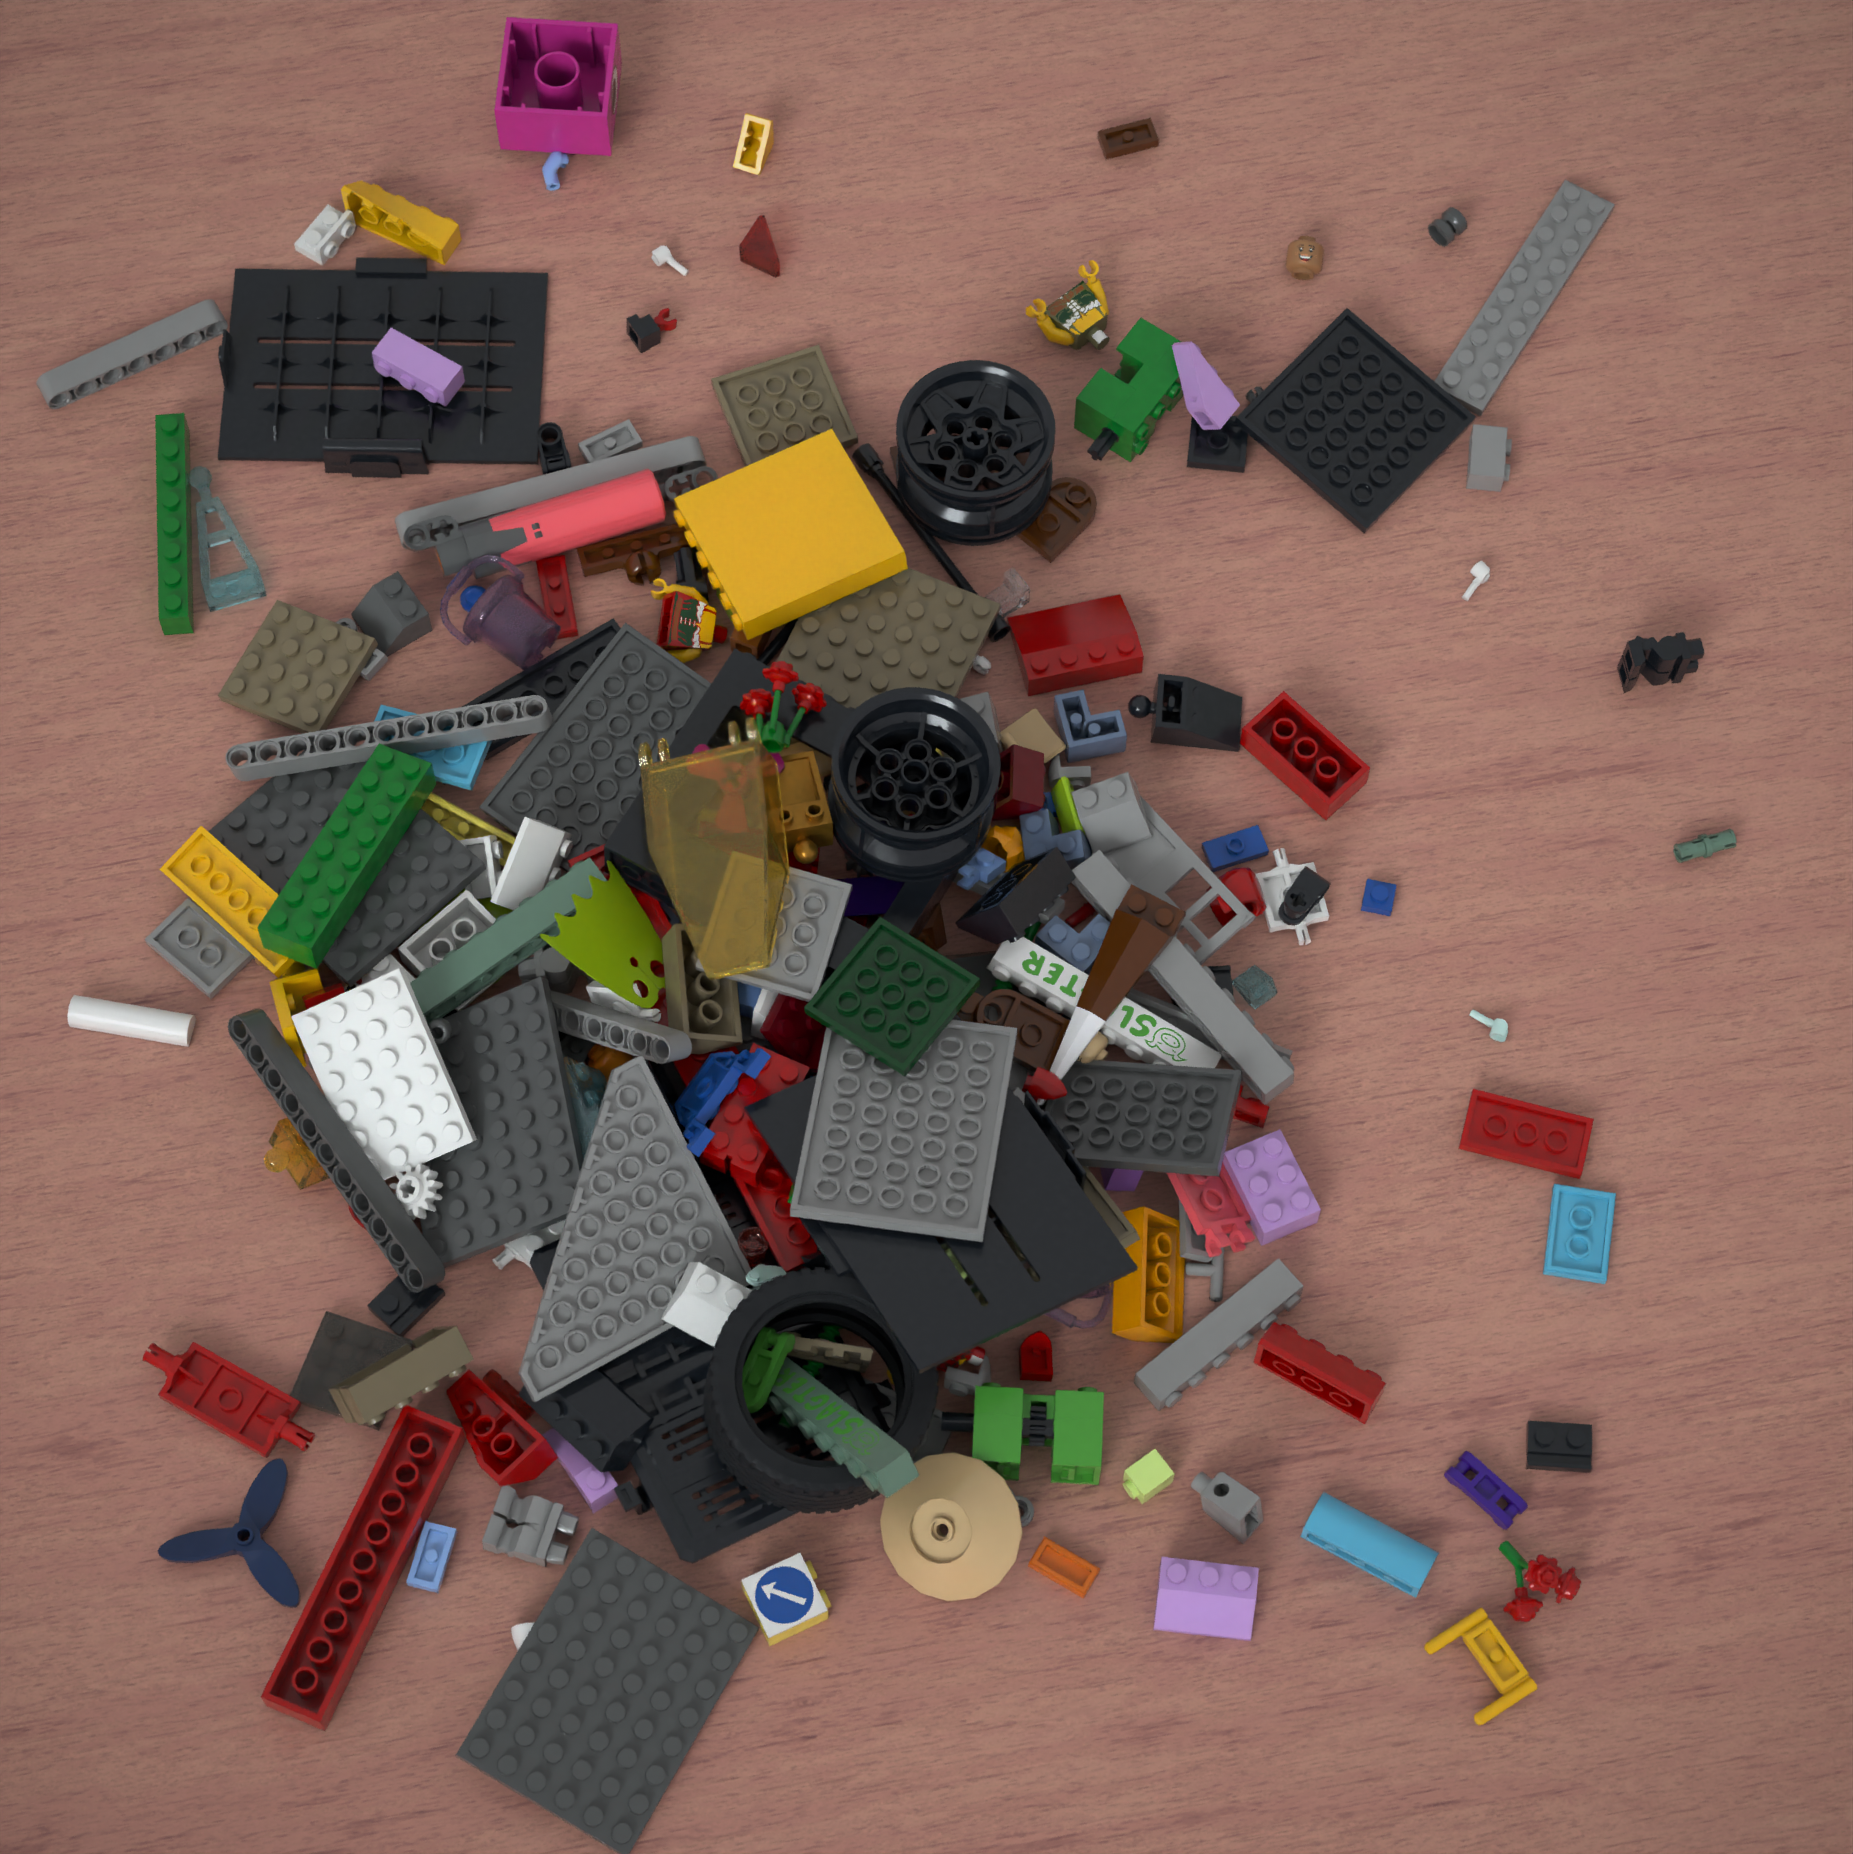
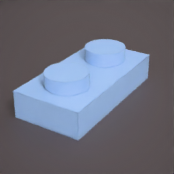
M425 1521L406 1581L408 1586L439 1593L457 1535L456 1528Z

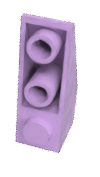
M1192 341L1174 343L1172 349L1187 410L1203 430L1221 429L1240 406L1234 397L1233 391L1225 386L1218 377L1216 369L1205 360L1200 348L1196 344L1192 343Z

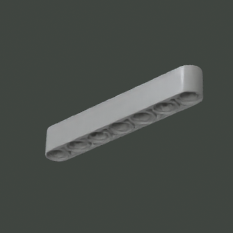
M204 300L42 374L37 380V386L51 409H59L223 334V329H227L228 323L214 300Z
M550 990L557 1028L560 1032L634 1056L642 1055L644 1059L659 1064L685 1059L691 1053V1040L683 1031Z

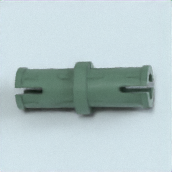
M1727 829L1710 835L1701 834L1697 836V839L1675 844L1673 852L1676 860L1682 863L1702 856L1708 858L1718 851L1736 847L1737 840L1733 830Z

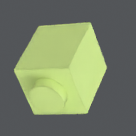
M1153 1449L1124 1470L1123 1487L1132 1499L1137 1497L1144 1504L1173 1483L1175 1473L1157 1450Z

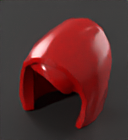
M1249 867L1234 868L1218 878L1249 912H1252L1256 917L1264 913L1267 906L1263 891L1255 873ZM1220 896L1209 904L1222 928L1237 915Z

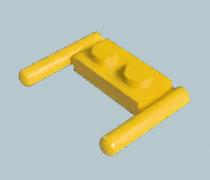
M1481 1607L1424 1645V1649L1428 1654H1434L1462 1636L1466 1646L1499 1693H1502L1503 1696L1474 1714V1721L1478 1725L1485 1724L1538 1689L1534 1680L1529 1677L1525 1667Z

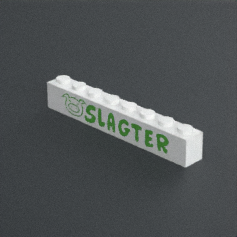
M1025 937L1013 943H1010L1009 940L1002 942L987 967L997 979L1004 982L1009 981L1017 986L1024 995L1036 997L1044 1002L1051 1011L1063 1013L1069 1018H1072L1089 976ZM1126 997L1099 1030L1108 1038V1044L1117 1045L1125 1050V1053L1132 1059L1142 1060L1147 1064L1215 1068L1222 1056L1216 1050Z

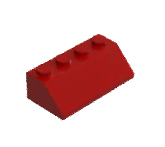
M1273 1322L1258 1343L1254 1359L1255 1364L1366 1424L1386 1386V1383L1381 1381L1382 1378L1377 1373L1371 1370L1363 1371L1354 1366L1353 1361L1341 1354L1336 1356L1328 1352L1322 1343L1314 1339H1309L1308 1341L1299 1336L1298 1332L1287 1324L1279 1325Z

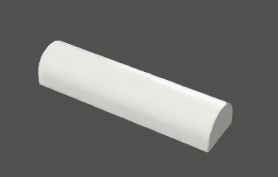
M79 995L72 997L68 1009V1024L70 1027L189 1047L196 1022L195 1015Z

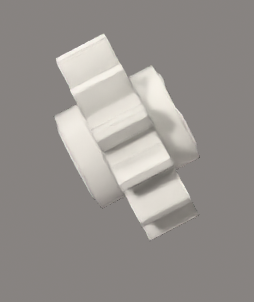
M418 1163L413 1168L407 1164L406 1174L397 1172L396 1176L399 1182L398 1184H390V1187L396 1190L395 1197L412 1220L416 1217L426 1219V1209L435 1212L434 1200L438 1201L443 1198L440 1194L436 1193V1190L440 1189L443 1183L435 1181L438 1172L430 1170L428 1166Z

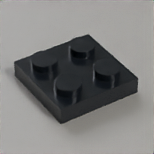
M1192 416L1187 467L1244 473L1248 434L1235 423L1237 416H1231L1221 429L1203 430Z

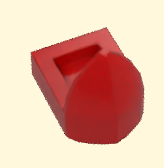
M1039 1066L1033 1076L1028 1074L1022 1088L1024 1093L1028 1091L1036 1103L1038 1098L1055 1100L1066 1096L1068 1093L1065 1085L1057 1075Z
M1041 1330L1026 1337L1020 1346V1380L1052 1381V1343L1049 1337Z

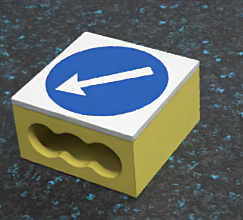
M801 1553L741 1580L744 1594L769 1647L828 1619L827 1608L831 1607L830 1601L824 1589L818 1591L814 1579L817 1578L814 1567L810 1560L804 1561Z

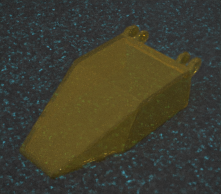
M753 717L746 719L748 741L741 742L740 730L734 721L728 723L731 745L670 759L668 743L665 738L658 739L657 742L661 761L655 763L652 761V751L648 743H641L639 746L638 758L641 768L648 850L671 903L709 980L770 967L778 931L776 924L779 912H782L784 904L782 897L785 884H788L790 876L778 765L762 744L759 729Z

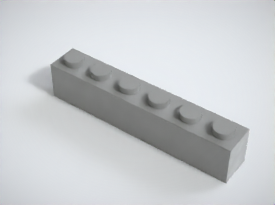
M1278 1258L1135 1373L1134 1384L1158 1411L1166 1405L1168 1408H1171L1183 1397L1181 1393L1189 1386L1194 1389L1206 1379V1372L1213 1367L1216 1369L1222 1367L1231 1358L1229 1354L1237 1347L1240 1350L1247 1347L1255 1338L1253 1334L1262 1328L1264 1331L1269 1329L1273 1322L1278 1320L1277 1315L1284 1309L1290 1311L1295 1308L1302 1300L1300 1297L1303 1290L1302 1283Z

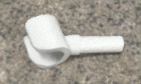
M660 246L652 251L653 255L651 258L657 266L667 262L682 275L686 276L689 270L672 257L668 247Z
M1483 561L1476 563L1470 571L1475 579L1462 596L1466 601L1469 600L1476 588L1488 581L1490 577V568Z

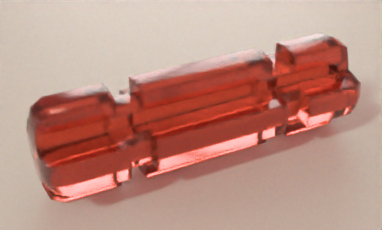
M491 1369L484 1375L482 1381L490 1389L494 1390L512 1409H515L523 1419L528 1420L535 1413V1410L518 1395L519 1391L506 1379L503 1380L502 1376L495 1369Z

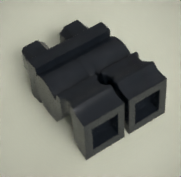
M1681 632L1676 633L1675 636L1663 637L1659 642L1654 637L1646 639L1640 636L1628 641L1617 666L1624 693L1632 690L1640 673L1653 686L1663 685L1670 679L1672 684L1681 683L1684 674L1697 671V659H1702L1704 656L1701 639L1686 640L1685 633Z

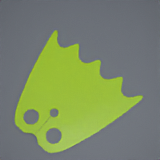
M607 860L610 871L609 881L605 882L589 875L593 891L592 897L585 899L572 894L571 897L576 907L575 916L567 917L554 913L560 929L559 935L553 937L541 933L540 937L567 960L606 988L639 1007L649 1009L658 1001V991L661 988H665V976L663 978L657 977L650 968V963L653 960L661 962L664 966L662 942L626 882L614 865ZM631 957H634L635 959H637V961H638V966H637V967H634V966L631 965V963H630V958H631ZM635 980H640L646 984L649 993L647 997L642 998L635 993L633 989V982Z

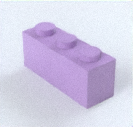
M393 328L389 329L371 352L374 367L381 375L393 377L403 387L422 393L432 403L438 402L446 407L465 382L462 366Z

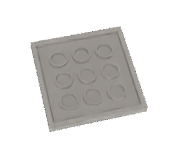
M733 851L696 963V970L809 1002L822 986L852 891V884Z

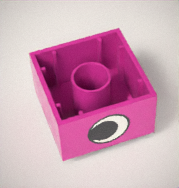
M506 17L494 108L500 149L537 152L559 151L570 154L611 156L622 68L618 24Z

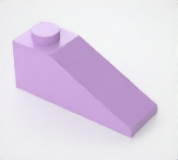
M554 1428L542 1434L558 1456L557 1459L593 1514L618 1498L614 1491L618 1484L610 1472H600Z

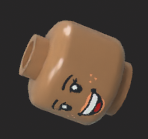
M1300 236L1299 240L1292 241L1288 245L1286 269L1296 279L1311 280L1322 270L1324 249L1321 244L1315 242L1316 239L1314 237Z

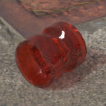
M748 1227L739 1234L737 1243L749 1266L756 1267L766 1260L769 1243L765 1239L761 1228Z

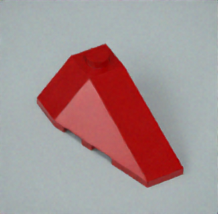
M470 1369L446 1390L480 1468L499 1486L535 1480L558 1458L547 1440Z

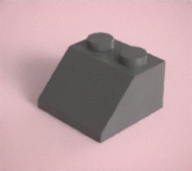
M398 571L373 585L351 614L362 632L375 638L378 642L376 648L386 654L387 657L432 631L429 613Z

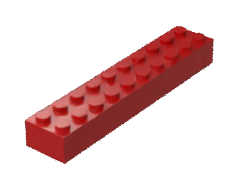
M406 1405L403 1407L261 1695L267 1707L323 1731L326 1730L418 1541L424 1523L428 1520L464 1446L466 1436L463 1428Z

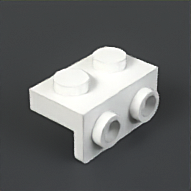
M495 835L458 840L483 861L486 870L466 886L465 890H468L476 899L492 897L502 873L500 867V859L503 858L501 841H497Z

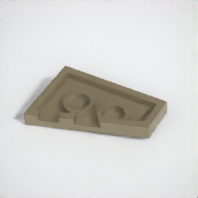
M783 1331L795 1336L794 1348L790 1353H787V1356L861 1373L866 1372L871 1362L872 1348L834 1343L820 1338H803L798 1333Z

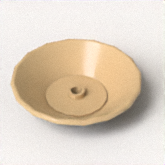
M951 1452L927 1455L915 1462L914 1465L919 1476L890 1497H885L880 1518L884 1550L898 1575L920 1593L945 1601L976 1598L1000 1584L1016 1561L1023 1533L1018 1502L1005 1479L980 1459ZM941 1524H945L948 1527L947 1535L941 1533Z

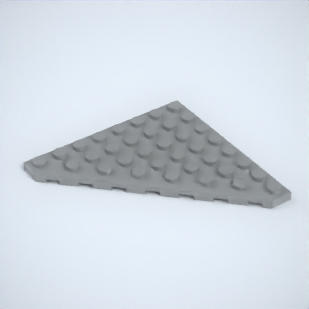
M642 1055L611 1070L518 1373L533 1402H537L673 1327V1325L661 1320L689 1262H700L745 1287L750 1285L746 1281V1275L751 1271V1268L692 1152L687 1149L688 1144Z

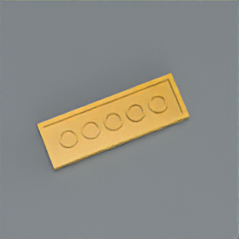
M200 826L159 870L277 978H280L295 960L263 948L257 928L277 899L278 894L203 826Z

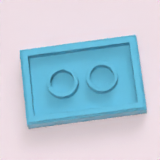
M1560 1184L1553 1185L1543 1266L1544 1275L1600 1284L1606 1283L1616 1193Z

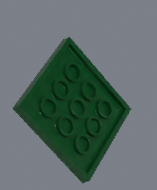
M879 917L806 1004L804 1010L805 1014L905 1077L981 983L980 978Z

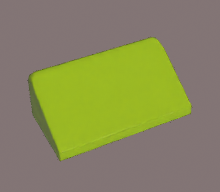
M1065 776L1061 777L1051 790V796L1062 833L1081 829L1086 836L1071 793L1074 791L1073 785Z

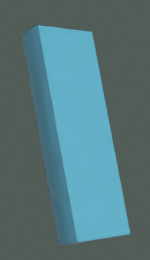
M1325 1492L1319 1498L1301 1534V1537L1415 1598L1439 1552Z

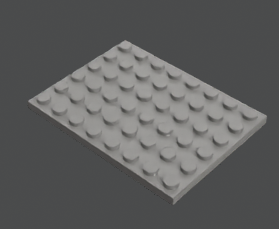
M951 1020L904 1077L826 1027L790 1206V1216L983 1242L1017 1038V1028Z

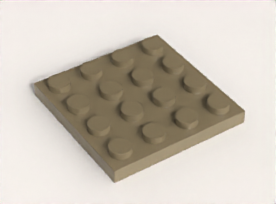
M819 345L711 379L712 387L745 467L830 429H833L843 448L858 443V436Z
M277 600L218 696L225 703L302 734L326 730L376 649L378 642L371 636Z

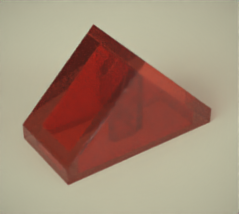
M761 215L739 245L740 261L768 275L779 277V258L765 215Z

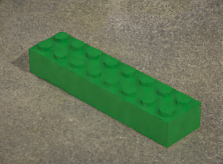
M380 743L378 744L257 927L263 948L313 968H318L436 786L432 763Z

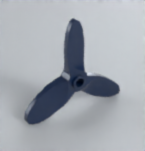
M280 1458L274 1459L262 1468L244 1499L239 1522L233 1527L200 1530L174 1537L160 1546L158 1549L159 1556L169 1562L196 1563L237 1554L245 1558L254 1578L275 1601L289 1608L299 1606L300 1590L293 1574L281 1556L263 1541L262 1537L275 1518L284 1497L288 1480L287 1466ZM245 1537H249L247 1541H242Z

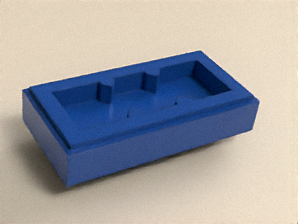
M1258 825L1202 843V850L1212 872L1266 856L1269 853Z

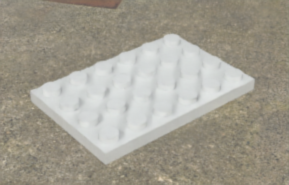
M403 967L291 1016L326 1099L383 1180L395 1176L397 1172H405L407 1164L414 1168L418 1163L423 1164L477 1140Z

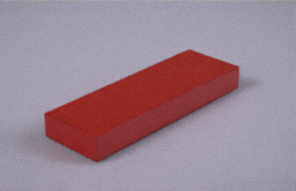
M565 555L536 561L549 641L578 636Z

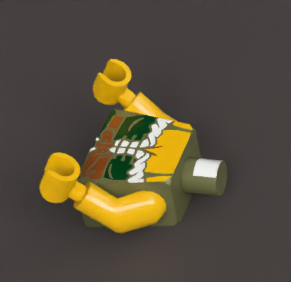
M1089 261V266L1091 267L1090 274L1086 272L1084 265L1079 266V275L1087 278V283L1081 281L1048 307H1046V303L1042 299L1033 300V304L1037 307V312L1031 305L1026 307V315L1030 318H1037V325L1050 342L1064 346L1069 345L1074 350H1079L1088 342L1097 350L1103 349L1108 344L1110 338L1103 331L1107 327L1109 310L1100 279L1095 277L1099 270L1098 264L1095 261Z

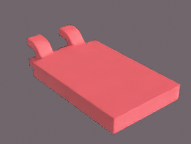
M1223 1162L1219 1177L1167 1173L1197 1235L1205 1234V1248L1209 1257L1219 1256L1222 1253L1221 1248L1229 1245L1233 1253L1243 1251L1246 1248L1244 1243L1252 1242L1255 1239L1254 1234L1247 1227L1251 1218Z

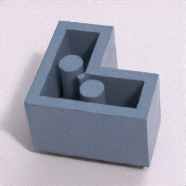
M1084 690L1055 695L1053 712L1061 740L1066 745L1064 752L1067 763L1125 751L1127 734L1120 709L1090 715Z
M1049 809L1019 815L1025 860L1057 847L1071 870H1073L1092 856L1091 845L1081 829L1060 834L1058 821Z
M1098 914L1078 933L1055 915L1037 933L1034 943L1089 975L1110 922Z

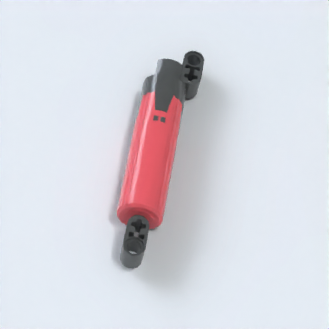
M703 466L673 475L666 479L663 484L658 485L654 473L647 468L462 526H458L456 520L451 516H438L409 526L404 532L403 543L409 550L414 552L434 547L444 577L472 569L475 579H480L664 522L666 518L664 501L675 503L674 498L678 497L675 492L670 493L669 488L673 486L672 481H675L676 485H682L688 482L686 476H689V484L693 490L700 487L696 482L698 473L708 474L711 482L718 479V476L712 468ZM690 487L681 490L679 496L689 492ZM443 521L447 526H452L453 529L449 531V537H445L443 533L435 534L433 538L436 541L430 542V532L426 528L427 525H431V531L438 529L441 526L440 522ZM420 530L424 534L425 541L422 545L415 546L410 543L408 535L411 531Z

